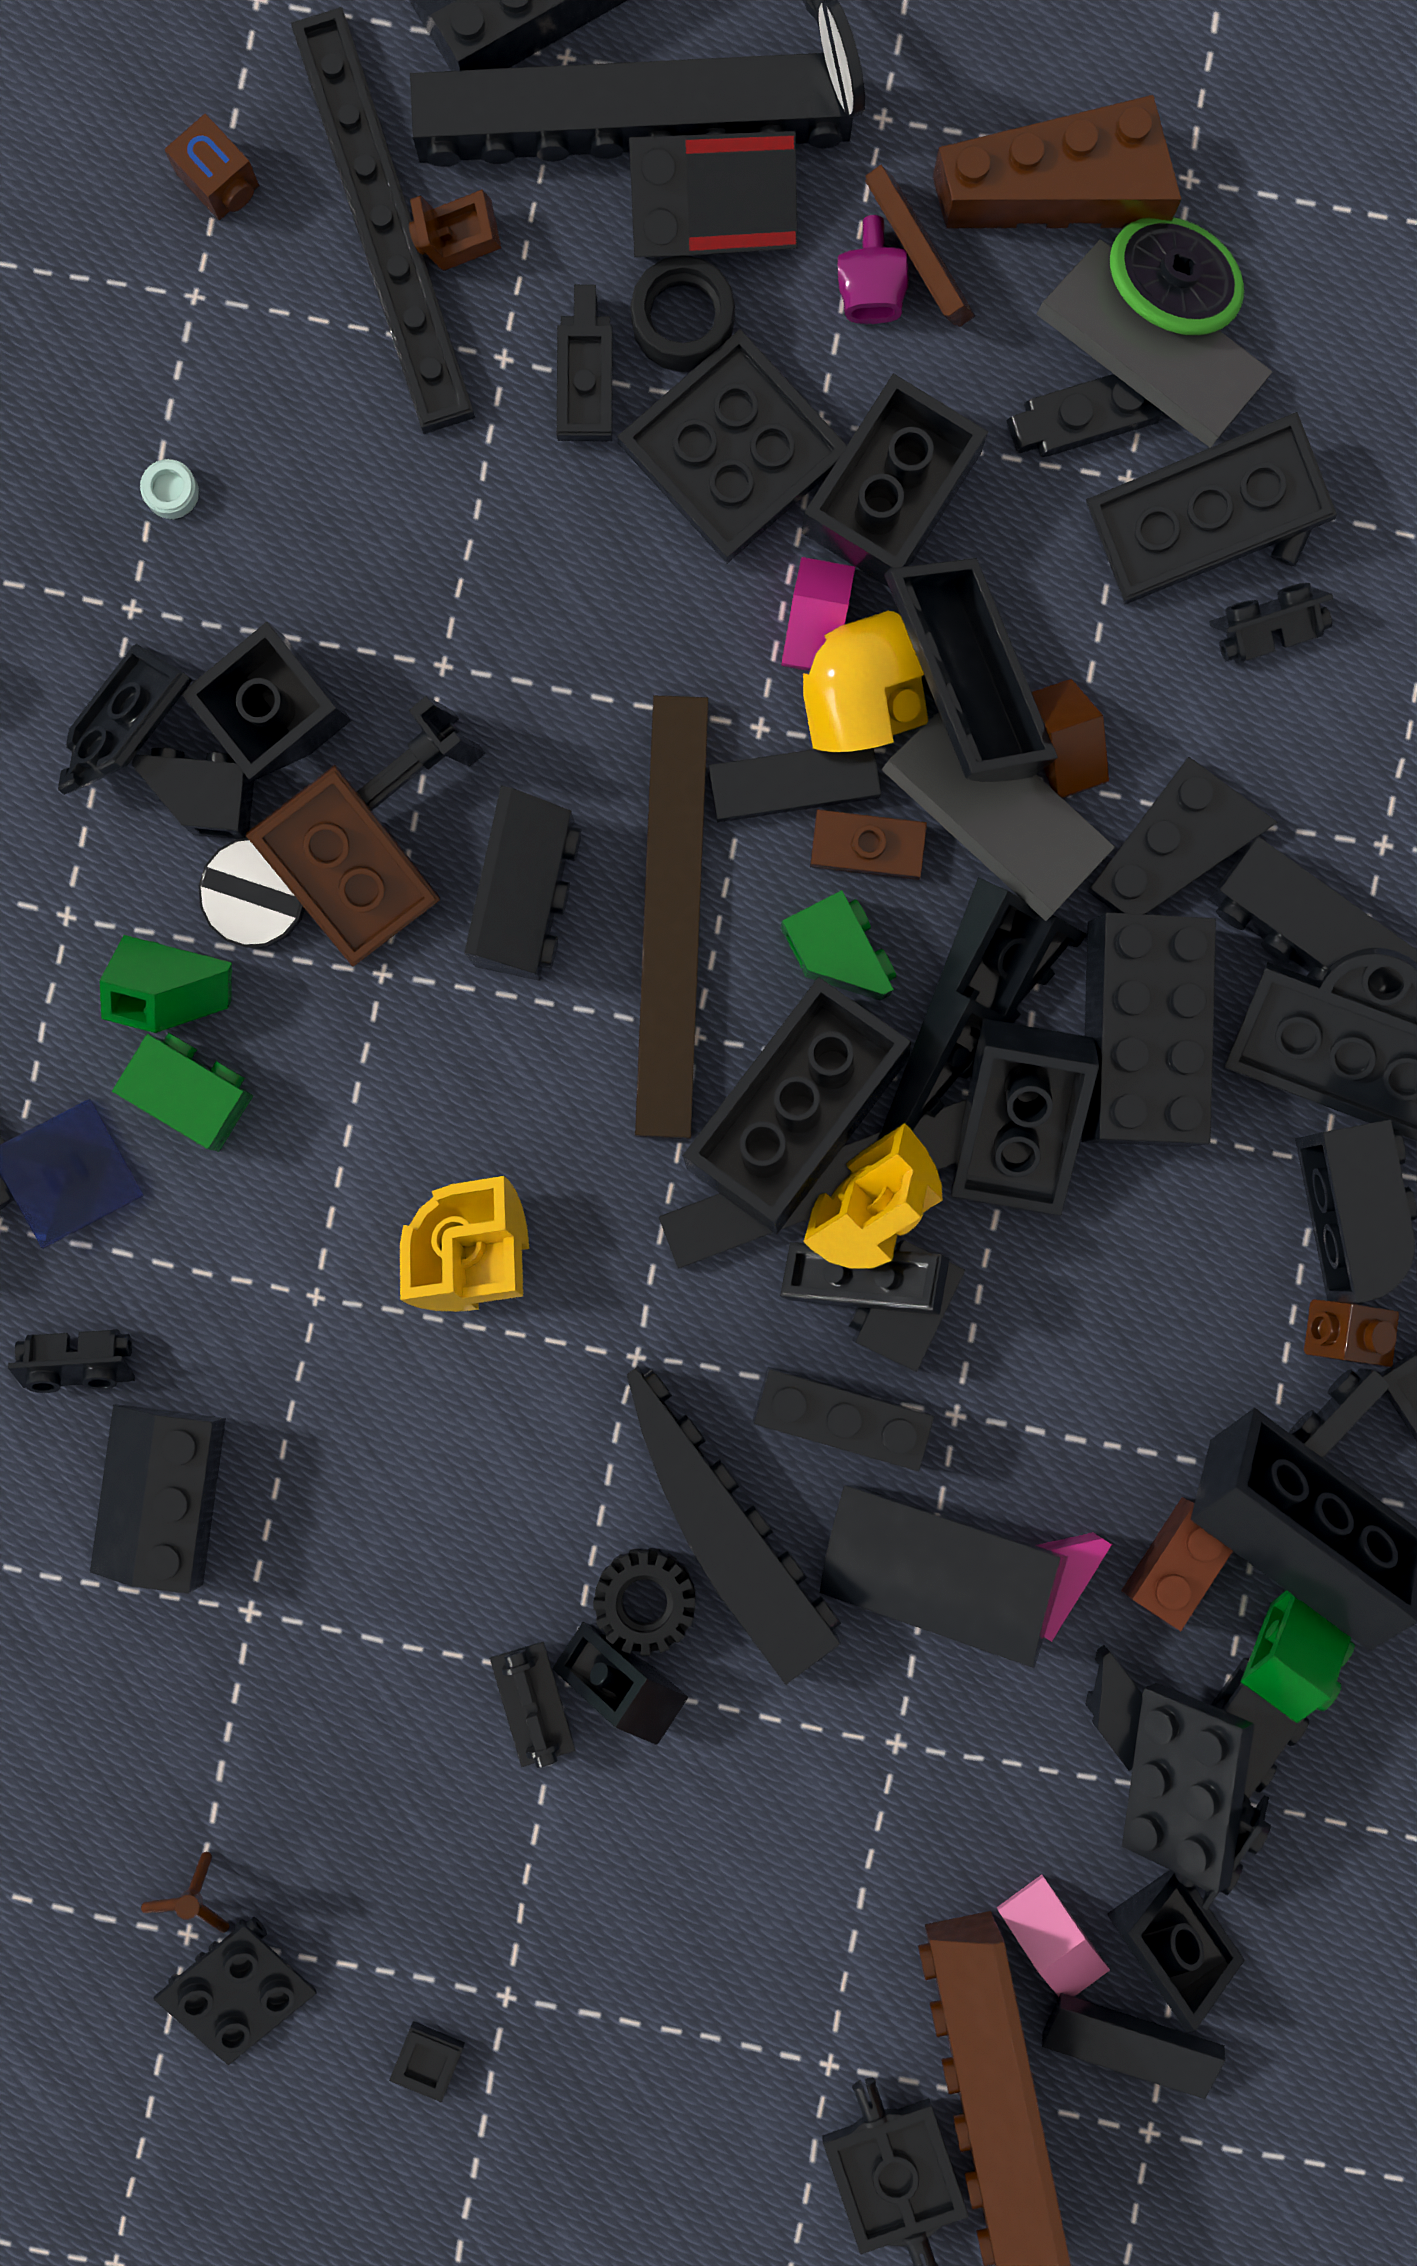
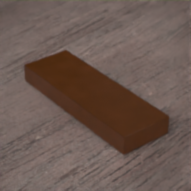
M879 165L865 176L866 184L943 315L955 326L961 327L975 317L974 312L895 178L882 165Z

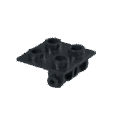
M252 1917L248 1922L245 1920L237 1922L235 1924L236 1929L220 1943L214 1941L210 1944L208 1953H199L195 1957L194 1964L180 1975H172L168 1980L169 1984L154 1996V2001L227 2065H230L317 1993L312 1985L262 1940L267 1936V1932L263 1924L255 1917Z

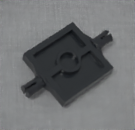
M865 2078L871 2101H868L862 2081L859 2080L853 2084L852 2089L855 2092L863 2117L851 2126L822 2135V2139L860 2255L887 2245H906L913 2266H924L920 2254H923L927 2266H938L928 2237L932 2236L942 2226L967 2218L969 2215L930 2099L928 2098L899 2109H884L875 2078Z

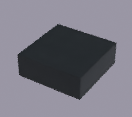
M413 2021L389 2081L442 2103L465 2042Z

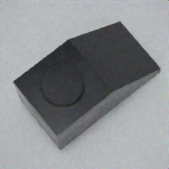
M582 1622L552 1669L615 1728L658 1745L685 1704L688 1696L655 1667L632 1652L629 1654L621 1651L622 1647L617 1643L612 1645L606 1639L605 1634L593 1626Z

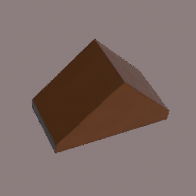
M1072 679L1031 692L1058 757L1044 768L1052 790L1061 798H1065L1108 783L1109 772L1104 717Z

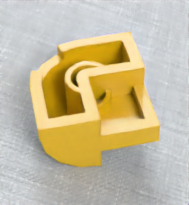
M885 611L841 625L824 635L826 642L816 653L809 674L803 673V696L813 749L828 752H852L876 748L894 743L893 735L925 725L928 722L921 678L924 673L901 615L893 611Z
M905 1123L847 1162L846 1165L852 1173L837 1187L831 1197L827 1193L818 1196L812 1209L804 1243L828 1262L856 1269L874 1268L892 1261L897 1235L901 1236L911 1231L921 1220L923 1212L942 1201V1184L937 1168L925 1146Z
M505 1176L450 1184L431 1191L433 1197L419 1208L410 1225H403L400 1241V1300L421 1309L459 1312L479 1310V1303L523 1297L522 1250L530 1249L528 1228L523 1206L510 1181Z

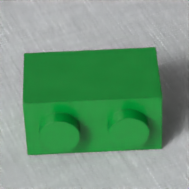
M169 1032L164 1040L147 1034L112 1092L206 1149L219 1152L254 1096L240 1087L245 1078L217 1061L209 1069L192 1059L198 1049Z
M1286 1590L1270 1603L1241 1683L1294 1722L1299 1723L1316 1709L1321 1712L1325 1711L1335 1701L1341 1690V1683L1337 1681L1340 1670L1351 1657L1355 1643L1351 1641L1349 1635L1343 1633L1334 1624Z

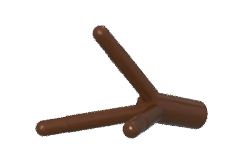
M203 1852L201 1854L189 1889L184 1891L179 1898L144 1902L141 1905V1911L143 1913L176 1911L180 1918L186 1920L197 1915L218 1931L226 1933L230 1928L229 1923L203 1904V1897L200 1893L212 1859L211 1853Z

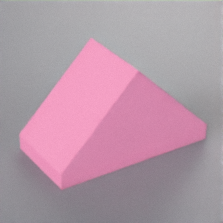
M1042 1874L997 1907V1910L1038 1973L1058 1997L1061 1993L1075 1997L1110 1971L1105 1961Z

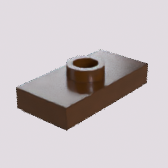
M817 810L810 867L919 880L922 870L927 822Z

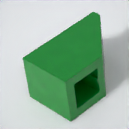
M841 890L782 920L781 930L805 977L813 980L820 977L832 986L879 1001L891 995L894 989L890 981L897 978L895 970L885 951L881 948L874 952L864 932L871 929V926L857 899L848 902Z
M123 935L99 980L101 1019L157 1033L228 1009L232 998V963L211 956L162 945L157 942Z

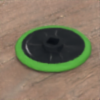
M1175 217L1172 221L1142 218L1127 225L1115 238L1110 252V269L1114 283L1128 305L1150 323L1178 334L1204 335L1224 328L1238 314L1244 298V284L1241 271L1229 250L1205 229Z

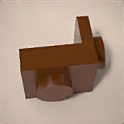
M483 189L434 209L421 195L410 199L414 221L409 223V232L414 246L421 255L427 254L442 271L501 249L492 200Z
M1313 1299L1310 1302L1304 1352L1307 1355L1392 1367L1399 1311Z

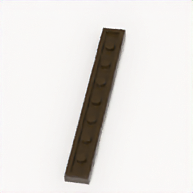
M653 695L636 1137L691 1139L708 697Z

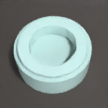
M172 459L157 461L145 470L141 478V495L148 507L160 517L166 519L183 517L197 503L199 497L197 481L188 467L179 461Z

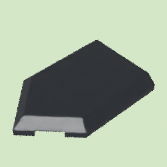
M138 644L133 645L69 728L66 748L72 751L69 768L61 770L58 791L64 795L128 766L181 697V692L192 682L191 678Z

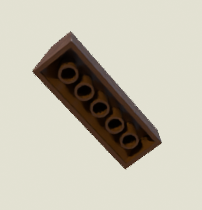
M991 1911L924 1924L928 1943L918 1945L925 1981L936 1979L940 2000L929 2003L936 2036L948 2037L951 2057L942 2058L941 2062L948 2094L959 2093L963 2114L953 2116L960 2152L971 2150L975 2171L964 2174L972 2210L983 2208L986 2228L976 2230L983 2266H1071L1004 1940Z

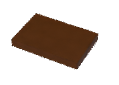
M336 765L246 833L249 841L352 967L440 901L438 893Z

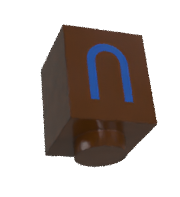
M206 113L164 149L176 175L219 221L230 211L236 212L242 209L250 201L254 190L259 186L250 161Z

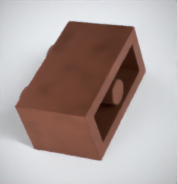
M1183 1497L1121 1590L1132 1600L1180 1632L1233 1552L1229 1547L1190 1520L1194 1503Z

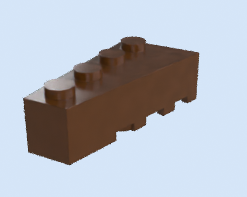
M1154 95L941 146L938 149L933 173V180L946 228H1017L1018 224H1046V228H1067L1069 223H1100V228H1123L1124 223H1132L1142 218L1172 221L1181 202V195Z

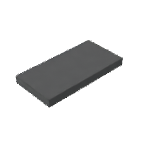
M1100 239L1042 302L1037 315L1211 448L1265 384L1273 371L1219 330L1204 335H1183L1162 329L1141 317L1119 293L1110 269V252L1112 248Z
M939 712L899 749L882 769L886 775L1012 891L1024 899L1045 921L1053 915L1115 848L1114 845L1037 775L1030 778L1000 782H979L966 779Z

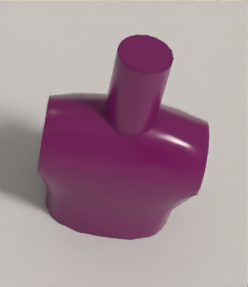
M869 215L863 219L862 249L838 255L839 291L844 302L845 317L849 321L858 324L887 323L897 320L902 314V304L908 289V253L904 249L884 247V219L878 215Z

